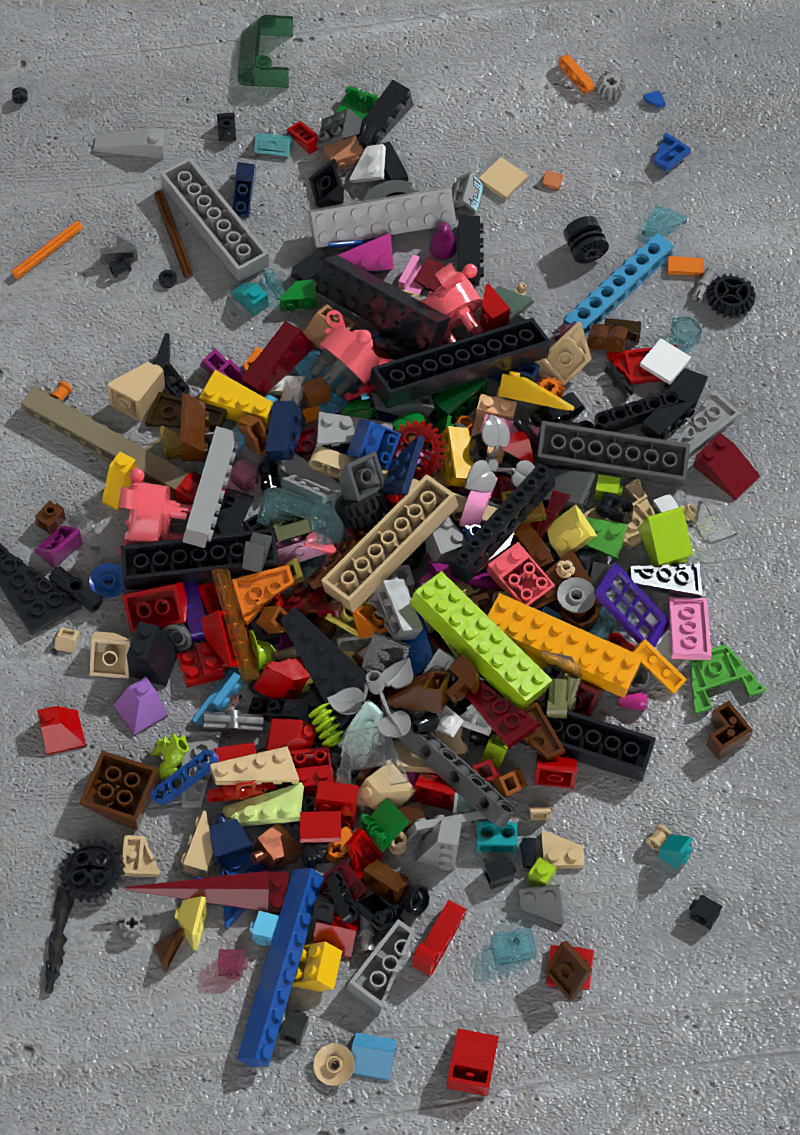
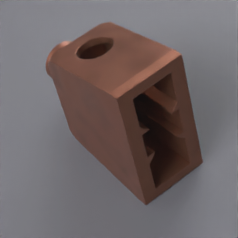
M276 823L257 838L253 847L254 852L250 854V860L255 865L263 862L268 869L272 870L297 862L302 849L281 823Z

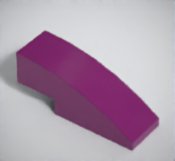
M216 349L209 353L200 363V366L211 376L217 370L247 387L241 380L245 373L231 359L227 360Z

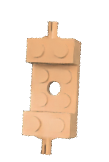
M500 387L497 388L496 396L481 394L471 438L481 432L485 414L514 421L517 401L498 396ZM488 446L487 455L494 450L495 446ZM500 446L498 451L492 456V458L497 460L498 468L503 463L506 453Z

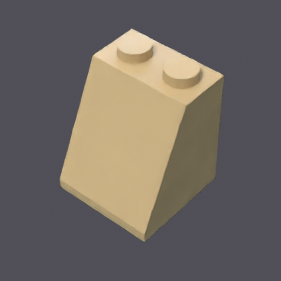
M146 362L107 384L109 405L141 422L152 408L158 392L164 393L165 391L164 370L159 365Z

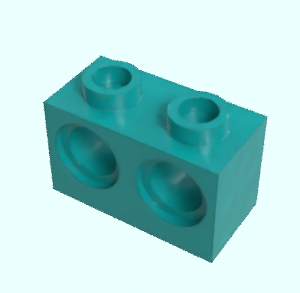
M489 820L477 822L476 852L516 853L517 823L509 821L504 828H500ZM488 833L491 835V837L486 838L483 837L482 834ZM509 834L511 835V837L504 838L502 835Z

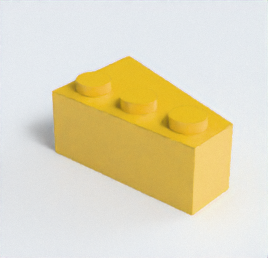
M448 426L441 433L443 437L440 439V441H446L442 448L447 449L446 452H442V455L447 458L441 459V462L444 464L441 470L448 486L465 487L468 473L474 464L469 454L471 437L469 436L468 428Z

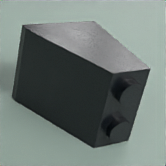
M139 621L127 652L128 670L130 677L137 679L147 677L149 682L167 687L179 651L158 626Z

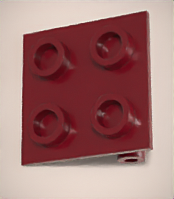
M342 859L323 875L324 879L320 894L322 892L330 893L326 876L332 871L337 870L345 878L354 902L366 896L367 887L345 859Z

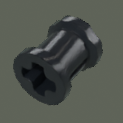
M126 256L122 257L120 261L108 264L114 278L126 271H132Z

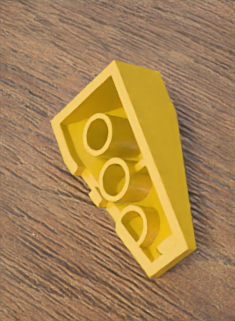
M509 371V374H502L498 396L563 410H574L573 405L528 378L520 377V373Z

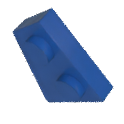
M665 133L662 144L659 145L658 152L654 157V164L668 172L691 154V148Z

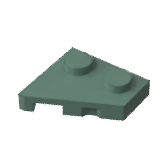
M497 286L494 289L510 307L509 320H513L516 315H520L534 303L532 298L501 286Z

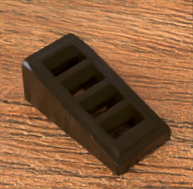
M605 318L604 325L627 328L628 340L639 343L642 322Z

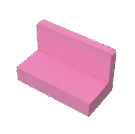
M413 254L398 281V288L417 293L420 296L424 287L414 282V279L423 266L419 265L420 257Z

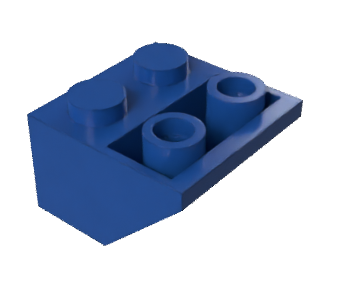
M359 419L347 455L359 459L376 451L380 466L389 469L401 433L375 422Z

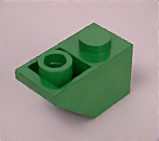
M314 280L296 281L280 297V311L317 308Z

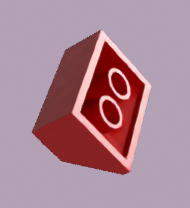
M183 581L132 591L122 595L130 633L136 631L139 621L158 627L186 622L188 599Z

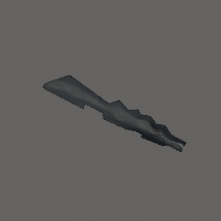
M62 887L57 889L52 917L56 919V924L49 938L48 951L50 957L49 961H46L45 992L53 993L55 981L60 976L59 969L64 964L62 957L65 955L63 947L68 939L63 932L74 901Z

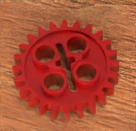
M414 420L413 425L407 421L406 427L400 424V431L393 430L401 433L392 461L406 448L402 445L403 442L407 445L411 443L409 437L412 433L416 437L421 435L425 438L421 453L430 456L431 459L428 460L420 455L419 459L423 460L424 465L421 469L416 466L413 477L416 480H420V477L422 479L427 474L433 478V471L436 473L440 472L437 466H444L440 462L441 459L447 458L442 455V452L447 451V449L442 448L446 441H440L443 434L437 435L436 433L439 429H432V424L430 423L425 427V421H421L419 424L418 420ZM428 442H430L433 447L430 452H427L425 449V446Z

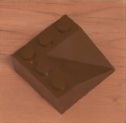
M101 751L79 803L119 825L138 831L151 800L152 792L159 781L158 768Z

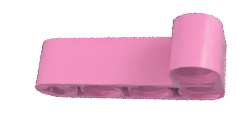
M494 488L489 492L471 490L459 523L460 527L464 528L466 525L471 527L474 524L480 526Z

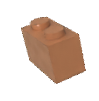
M353 136L324 146L323 158L326 163L335 159L339 171H342L345 168L356 166L364 150L359 144L357 137Z

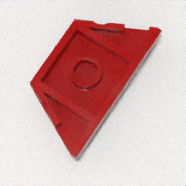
M653 347L624 350L619 353L607 352V359L611 364L615 365L620 374L626 377V381L630 385L663 381L640 367V362Z

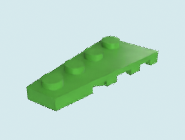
M560 512L559 515L557 516V518H559V517H560L561 515H563L564 513H561V512ZM585 517L597 534V537L584 547H590L597 550L600 554H606L612 557V559L619 561L627 524Z

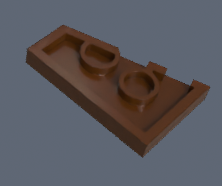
M538 702L526 707L523 711L532 719L540 722L541 726L523 738V740L546 761L565 754L563 745Z

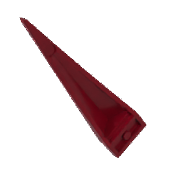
M262 871L125 887L124 890L185 900L202 896L206 897V903L280 914L288 889V872Z

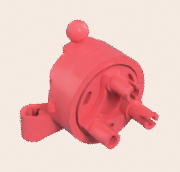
M449 263L435 273L442 284L441 287L434 292H429L426 299L420 300L424 304L450 317L444 338L445 344L456 341L451 330L462 324L465 325L468 332H473L474 336L485 332L476 319L477 315L475 314L482 305L483 300L468 279L475 277L477 274V267L473 264H467L462 272H457L453 265Z
M140 468L132 469L129 474L132 484L129 487H121L119 507L130 510L129 518L125 521L129 531L125 533V537L122 539L123 545L121 546L183 539L184 535L170 533L171 519L187 520L193 505L180 504L170 500L169 486L150 484L143 481V470Z

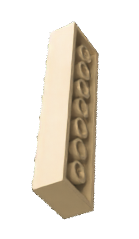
M426 474L408 492V495L404 496L321 580L325 592L354 613L378 588L382 581L386 580L458 507L455 494Z

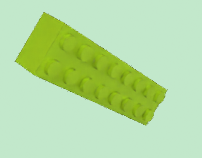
M442 571L414 592L409 604L457 652L470 660L476 670L512 705L524 710L546 692L552 679Z

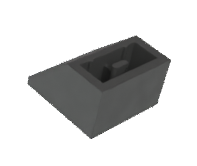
M349 108L325 117L321 122L316 147L318 149L323 148L324 146L359 134L362 119Z

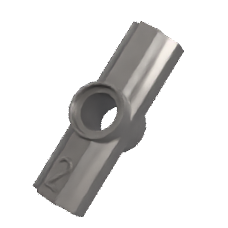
M227 710L225 712L204 711L202 729L220 730L231 735L241 732L262 733L263 715L242 714L239 710Z

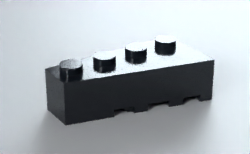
M392 80L362 120L360 132L355 135L357 139L362 135L366 123H370V126L371 124L376 126V130L371 138L372 143L369 146L379 145L385 136L413 107L410 89Z

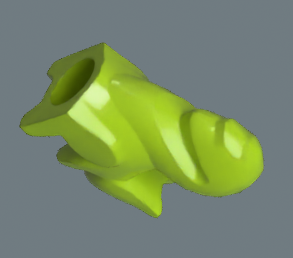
M172 734L169 739L164 736L163 739H158L150 755L157 757L163 755L164 758L158 767L159 776L163 780H166L178 770L177 766L181 764L184 755L190 750L184 735H180L178 738L176 734Z

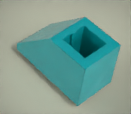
M670 834L661 846L658 858L678 870L681 865L685 866L691 858L693 838Z

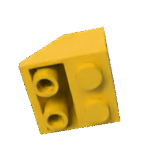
M326 941L304 945L292 987L317 992L334 990L342 951Z

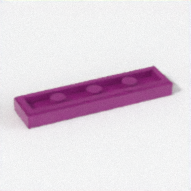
M430 561L428 568L433 576L442 571L451 581L466 584L451 576L450 565ZM477 572L467 583L468 585L491 590H501L490 575L483 572Z

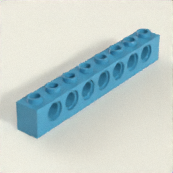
M659 233L653 238L650 237L642 248H638L630 259L627 258L619 269H615L607 280H603L598 289L591 291L585 301L579 302L572 313L566 314L563 319V330L568 332L580 321L586 336L590 332L592 325L599 324L662 266L668 260V256H672L674 244Z

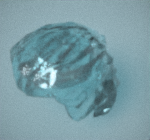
M686 316L672 319L670 331L672 340L676 344L690 348L700 343L703 329L695 319Z

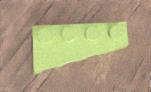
M302 783L230 804L223 807V813L227 821L237 819L241 827L300 821L304 786Z

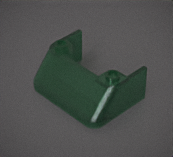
M263 15L241 33L238 82L244 86L289 88V68L272 67L270 57L259 55L260 35L293 37V16Z

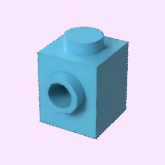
M259 911L256 921L252 920L249 932L252 933V941L261 946L271 945L279 916Z

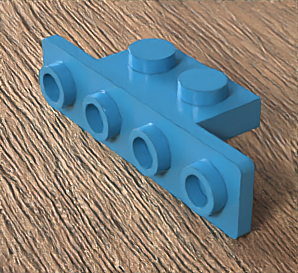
M231 667L226 673L225 678L220 681L192 718V722L202 727L204 711L223 712L226 710L233 697L240 692L242 685L251 675V669Z

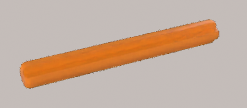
M79 221L73 222L11 271L13 277L16 279L22 277L81 231L82 224Z

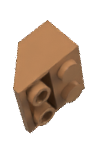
M328 304L315 314L303 332L312 345L319 350L321 349L318 344L327 335L324 331L329 328L326 325V315L328 312L335 310ZM342 315L346 329L353 332L356 324ZM330 316V318H331V321H330V322H331V323H333V322L338 323V321H337L338 317H337V316H335V317Z

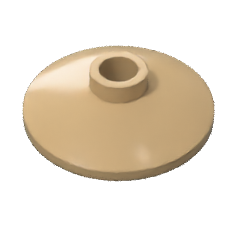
M327 1044L317 1052L314 1058V1072L317 1078L326 1085H341L348 1081L353 1074L355 1067L353 1054L342 1044ZM335 1062H339L337 1069L333 1068Z

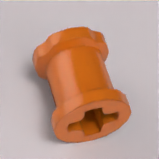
M60 381L56 390L51 392L49 396L58 398L64 403V399L73 392V388L67 382Z

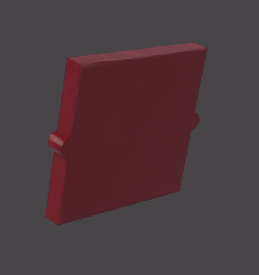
M428 257L414 282L425 287V290L434 292L442 285L435 273L445 266L443 263Z

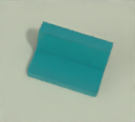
M257 133L255 135L254 153L290 156L292 136Z

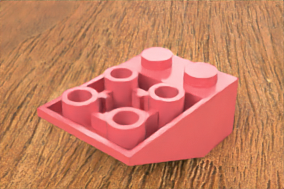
M519 542L489 563L487 567V573L503 591L514 600L528 606L555 587L554 583Z

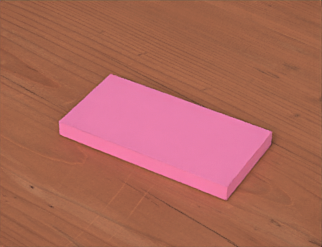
M668 597L672 659L711 660L707 598Z

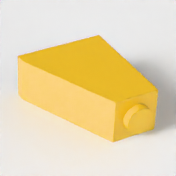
M119 452L111 462L102 497L103 504L117 511L121 508L119 507L121 487H129L132 484L129 474L132 469L137 468L136 459Z

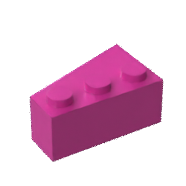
M391 233L338 254V256L365 271L393 269Z

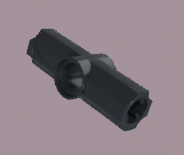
M61 566L55 567L52 570L49 580L67 593L71 599L79 602L91 613L96 612L100 608L103 599L85 586L82 579L74 577Z

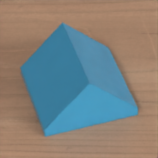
M356 1032L351 1050L355 1061L353 1074L389 1081L397 1040Z

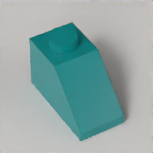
M244 282L231 291V294L253 316H256L268 307V294L257 283Z

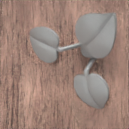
M489 415L482 428L483 441L487 446H495V448L487 455L486 461L480 460L472 465L467 476L465 489L479 492L491 491L496 483V477L493 472L499 471L514 472L511 481L517 488L535 468L531 462L526 460L518 462L516 469L498 468V462L492 456L498 451L499 446L505 447L508 445L510 432L507 425L497 416Z
M410 659L401 660L385 669L382 673L376 670L370 671L366 675L367 683L364 684V694L358 688H347L333 696L327 697L329 704L335 711L341 714H355L362 709L361 702L366 701L369 689L370 692L380 695L388 715L379 721V732L383 736L391 738L406 735L411 728L409 715L401 710L391 714L382 691L385 686L389 687L391 685L395 689H400L412 682L413 670Z

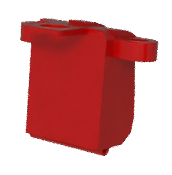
M252 742L214 748V752L218 755L219 762L256 754L255 744ZM256 781L237 783L236 785H219V788L207 791L206 795L210 803L232 800L243 801L278 790L277 784H273V782H261V784L256 785Z

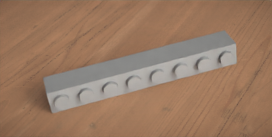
M216 426L182 542L205 548L207 541L211 542L214 530L210 528H215L218 517H215L214 514L218 515L221 504L218 501L222 502L225 491L222 489H226L229 478L225 476H230L232 465H229V463L233 464L236 455L233 451H237L239 440H236L238 432Z

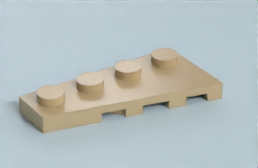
M288 746L210 764L215 785H236L237 783L256 781V785L261 784V782H273V784L292 782V784H299V777Z

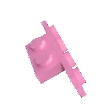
M306 536L290 538L291 541L285 543L283 541L277 542L279 567L295 558L302 562L326 553L312 547H304Z

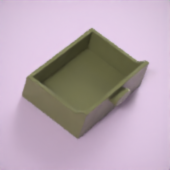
M316 516L291 524L281 522L273 525L278 542L320 529Z

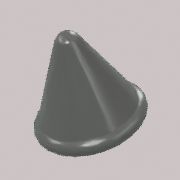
M186 623L168 625L162 629V632L179 652L187 651L191 647L192 636Z

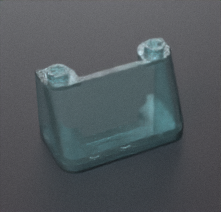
M277 487L265 490L257 523L268 525L270 521L275 520L289 522L296 515L312 521L310 530L315 531L317 534V543L327 545L344 540L345 524L329 504Z

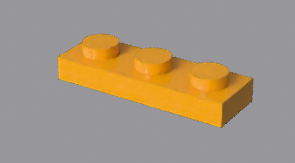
M643 639L632 651L643 657L641 664L671 694H674L687 680L646 639Z

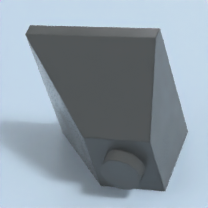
M376 451L344 466L339 481L344 501H360L384 489L385 479Z

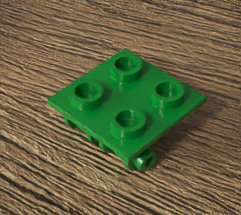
M352 85L350 87L347 86L345 90L347 94L336 113L349 108L363 120L379 97L376 94L368 93V91L363 92V89L358 91Z
M388 798L382 802L371 816L362 814L359 817L360 828L365 831L382 852L410 823Z

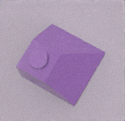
M147 677L130 685L113 705L134 736L168 717L156 690Z

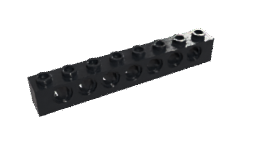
M539 463L450 560L451 576L466 584L475 576L555 487V470Z

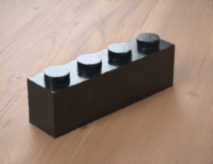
M459 215L458 272H462L467 264L475 265L477 267V274L475 277L468 279L472 285H479L480 278L484 276V267H480V263L484 261V252H480V248H483L484 238H480V234H483L484 223H480V216Z

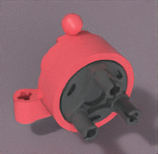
M332 310L326 315V325L329 328L324 332L327 335L318 344L323 352L319 356L320 359L309 371L314 376L319 377L324 369L331 365L332 367L322 376L324 381L330 377L327 381L329 385H332L334 380L342 374L344 380L333 391L342 399L344 394L352 387H355L357 383L362 386L367 385L370 381L372 367L394 360L378 357L372 349L373 340L371 339V333L367 330L349 331L345 327L342 314L337 310ZM330 316H332V317L337 316V317H338V319H337L338 323H336V322L331 323V322H330V321H331Z

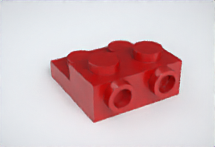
M208 641L195 644V650L177 654L178 663L187 688L225 678L224 670H227L226 664L220 659Z

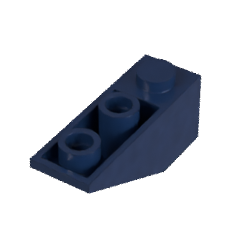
M237 162L232 209L240 217H249L256 177L255 164Z

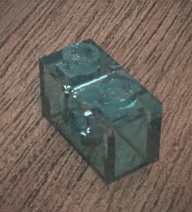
M521 927L508 933L500 931L491 936L490 945L496 966L536 958L537 948L532 928L526 929ZM514 942L518 947L512 948L508 944Z

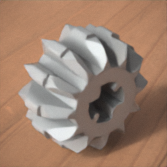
M606 72L604 76L600 75L596 83L598 95H601L602 99L607 98L608 101L611 99L616 101L618 98H621L626 88L624 78H620V74L614 75L613 72L611 74Z

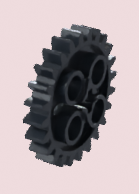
M88 839L86 845L83 846L79 842L78 849L72 847V854L66 853L68 860H62L65 866L59 867L62 872L59 877L62 880L61 885L65 888L64 890L73 899L77 897L79 902H82L85 898L86 902L90 903L91 898H93L97 903L98 897L101 896L105 900L106 893L113 895L112 888L119 889L116 883L123 882L120 876L125 875L122 868L126 866L122 861L124 858L119 854L120 852L117 847L114 848L112 843L107 845L105 840L99 843L95 839L94 843L91 844ZM104 878L102 882L97 883L99 879Z

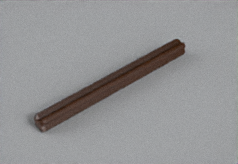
M162 190L156 191L154 197L183 276L185 278L192 277L193 270L164 192Z

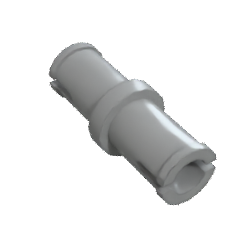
M707 267L702 278L698 280L697 288L691 296L695 302L697 298H699L698 303L702 302L709 285H711L716 275V271L713 268L709 272L711 268Z
M360 915L359 938L361 939V954L370 956L374 951L373 938L375 937V931L372 928V924L364 916Z

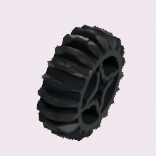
M730 273L729 276L723 274L722 277L717 276L715 280H712L706 297L712 311L717 310V315L723 314L724 318L730 316L731 319L736 316L739 319L741 315L745 316L747 312L751 311L755 304L756 292H754V286H751V281L746 282L745 277L739 278V274L733 276ZM719 291L722 293L721 297L718 295Z

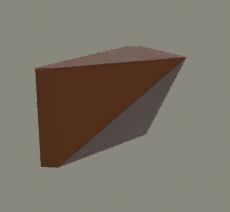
M183 928L177 929L154 944L162 970L167 972L185 938Z

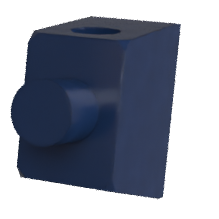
M219 813L213 817L216 825L211 826L209 831L216 865L252 853L251 841L237 819L227 821L224 813Z

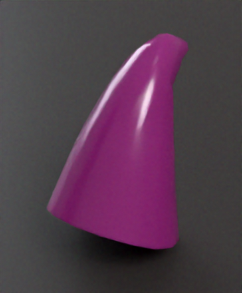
M442 222L437 226L429 244L430 253L438 259H449L457 251L454 234L447 222Z

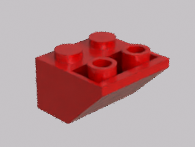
M288 658L281 662L273 661L265 666L253 688L270 698L296 699L309 680L310 675L301 658Z
M329 746L289 751L299 777V783H302L304 786L303 794L305 796L317 794L319 781L334 782Z
M319 781L315 812L341 811V829L347 826L354 830L359 785Z

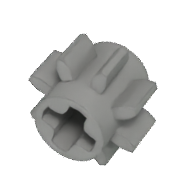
M134 913L129 917L124 916V923L120 924V929L124 930L122 932L123 937L128 935L132 941L137 936L142 937L141 930L146 929V925L141 924L143 917L140 916L138 918Z

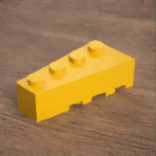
M215 370L199 397L200 401L207 405L226 409L228 413L226 418L237 421L246 414L255 416L263 422L265 430H269L273 402Z

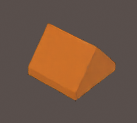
M546 170L542 185L559 190L565 175Z
M308 405L300 408L306 419V425L318 420V414L321 412L319 405L310 408Z

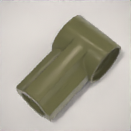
M565 673L563 679L567 680V710L573 712L582 678L573 673Z
M552 679L549 685L546 718L566 719L567 680Z

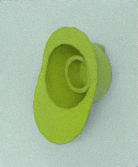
M249 630V640L256 665L255 673L256 676H259L260 671H263L268 663L276 662V652L270 643L256 640L254 632Z

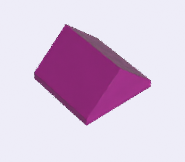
M60 526L38 545L34 551L55 568L82 545L81 532L78 528Z

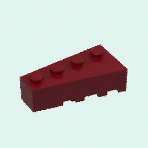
M285 321L241 380L248 388L264 397L315 347L301 329Z

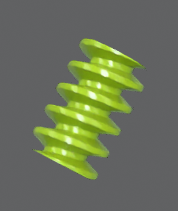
M329 703L315 708L308 715L309 718H315L312 721V725H319L315 729L316 732H322L319 735V739H326L322 743L323 747H332L347 739V737L340 738L344 731H337L340 723H333L337 716H330L334 710L326 708Z

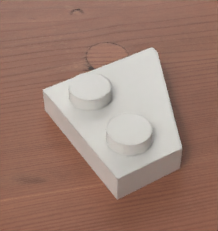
M383 144L367 146L350 177L352 183L384 179L386 147Z

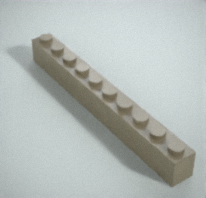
M33 387L21 402L22 413L109 462H112L119 452L136 459L137 468L144 472L143 481L150 484L169 486L170 496L173 498L175 489L184 477L189 474L184 468L176 467L168 459H162L153 451L142 448L137 442L126 439L121 433L110 430L107 425L94 421L91 416H85L76 408L64 404L60 399L49 396L44 390Z

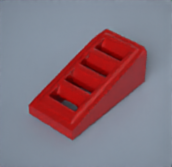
M299 121L286 129L287 133L309 155L318 150L316 146L319 135L303 122Z

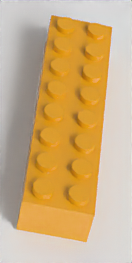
M501 593L498 594L488 614V617L524 653L526 652L548 665L559 666L562 671L578 675L582 680L624 699L641 665L642 656Z

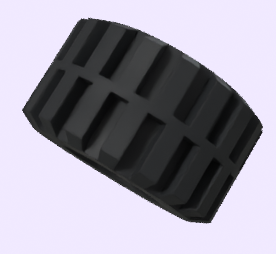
M383 490L360 501H344L343 499L338 504L344 526L347 529H360L374 525L390 512Z

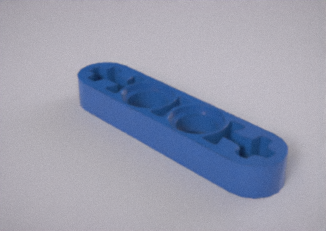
M209 749L202 751L159 784L152 792V799L160 805L169 804L211 771L210 764L219 762L218 755ZM192 767L197 768V772L194 776L189 775V771ZM177 779H181V785L178 788H174V782Z

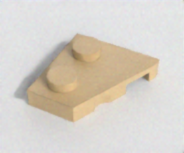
M541 830L543 860L557 869L584 868L583 846Z
M124 835L122 855L124 859L122 861L126 867L122 868L125 875L121 876L161 878L160 870L157 867L145 836Z

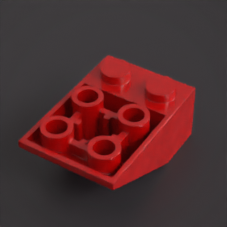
M458 1028L446 1088L488 1096L499 1036Z

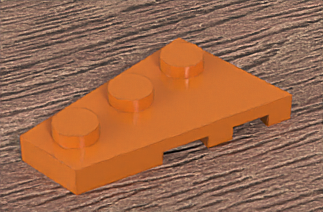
M289 565L232 579L242 617L294 585Z

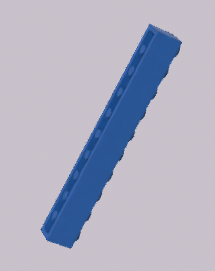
M312 868L295 869L292 872L237 1056L238 1060L249 1067H268L313 917L315 900L319 896L324 879L322 875Z

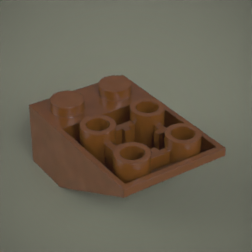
M430 671L413 677L412 682L406 687L391 689L385 699L387 705L392 708L401 707L409 708L413 711L424 710L430 713H442L449 700L445 692L452 686V673Z

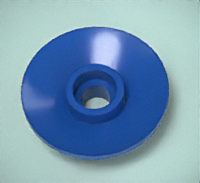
M113 563L97 566L89 577L91 590L103 598H112L120 595L125 590L122 580V567Z

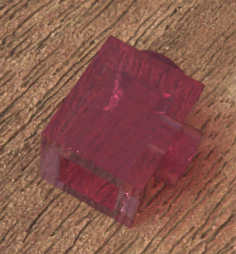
M242 459L232 467L229 479L246 493L257 486L259 472L254 465H249Z
M219 949L218 976H226L229 979L243 977V970L248 969V957H244V950Z

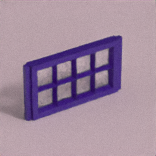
M613 563L593 593L597 600L638 644L643 639H646L655 648L669 625L668 619L619 565Z

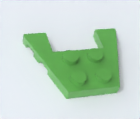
M727 644L712 648L711 660H689L695 715L712 710L713 707L706 694L708 690L741 680L748 698L765 693L766 691L765 687L762 684L760 685L755 679L752 672H749L742 665L743 662Z

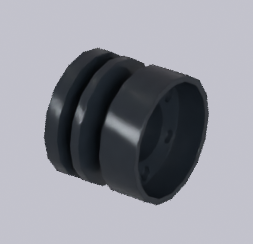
M593 216L580 217L572 221L564 229L563 235L570 247L572 256L580 264L600 259L609 249V244L602 232V228L597 218Z

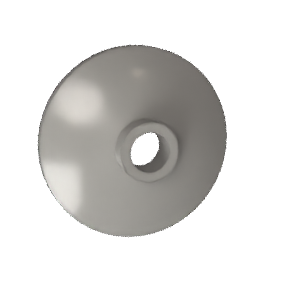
M569 578L560 584L557 591V599L565 610L573 613H582L594 605L596 597L593 592L595 589L590 582L583 578Z

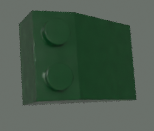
M481 379L444 390L441 394H436L432 399L434 410L431 412V421L436 424L440 419L449 415L452 416L451 424H453L461 416L470 415L477 408L480 395H486L487 380Z

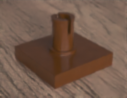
M564 941L559 945L544 972L570 1001L577 997L592 969L589 962L583 959L568 941Z

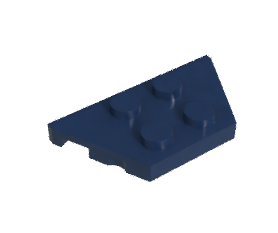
M418 435L390 463V470L384 480L385 485L383 492L387 495H400V493L404 496L408 495L425 440L421 435Z

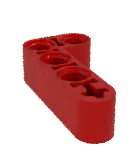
M451 900L447 901L426 940L417 947L412 959L413 968L429 976L433 974L464 920L467 908Z

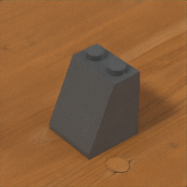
M553 469L555 470V487L539 505H544V508L547 509L552 491L555 490L571 495L561 513H565L574 505H577L581 512L584 513L592 495L595 474Z

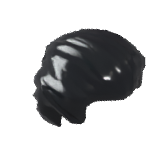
M330 842L304 843L302 848L304 865L307 868H316L315 863H320L321 859L324 858Z

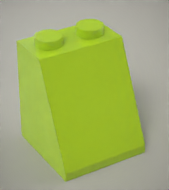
M683 507L649 516L637 528L653 567H661V565L672 567L671 565L675 563L685 564L693 555Z

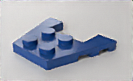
M418 612L417 615L423 627L422 631L415 639L406 640L397 649L401 660L410 659L413 677L422 675L435 654L432 641L427 633V625Z

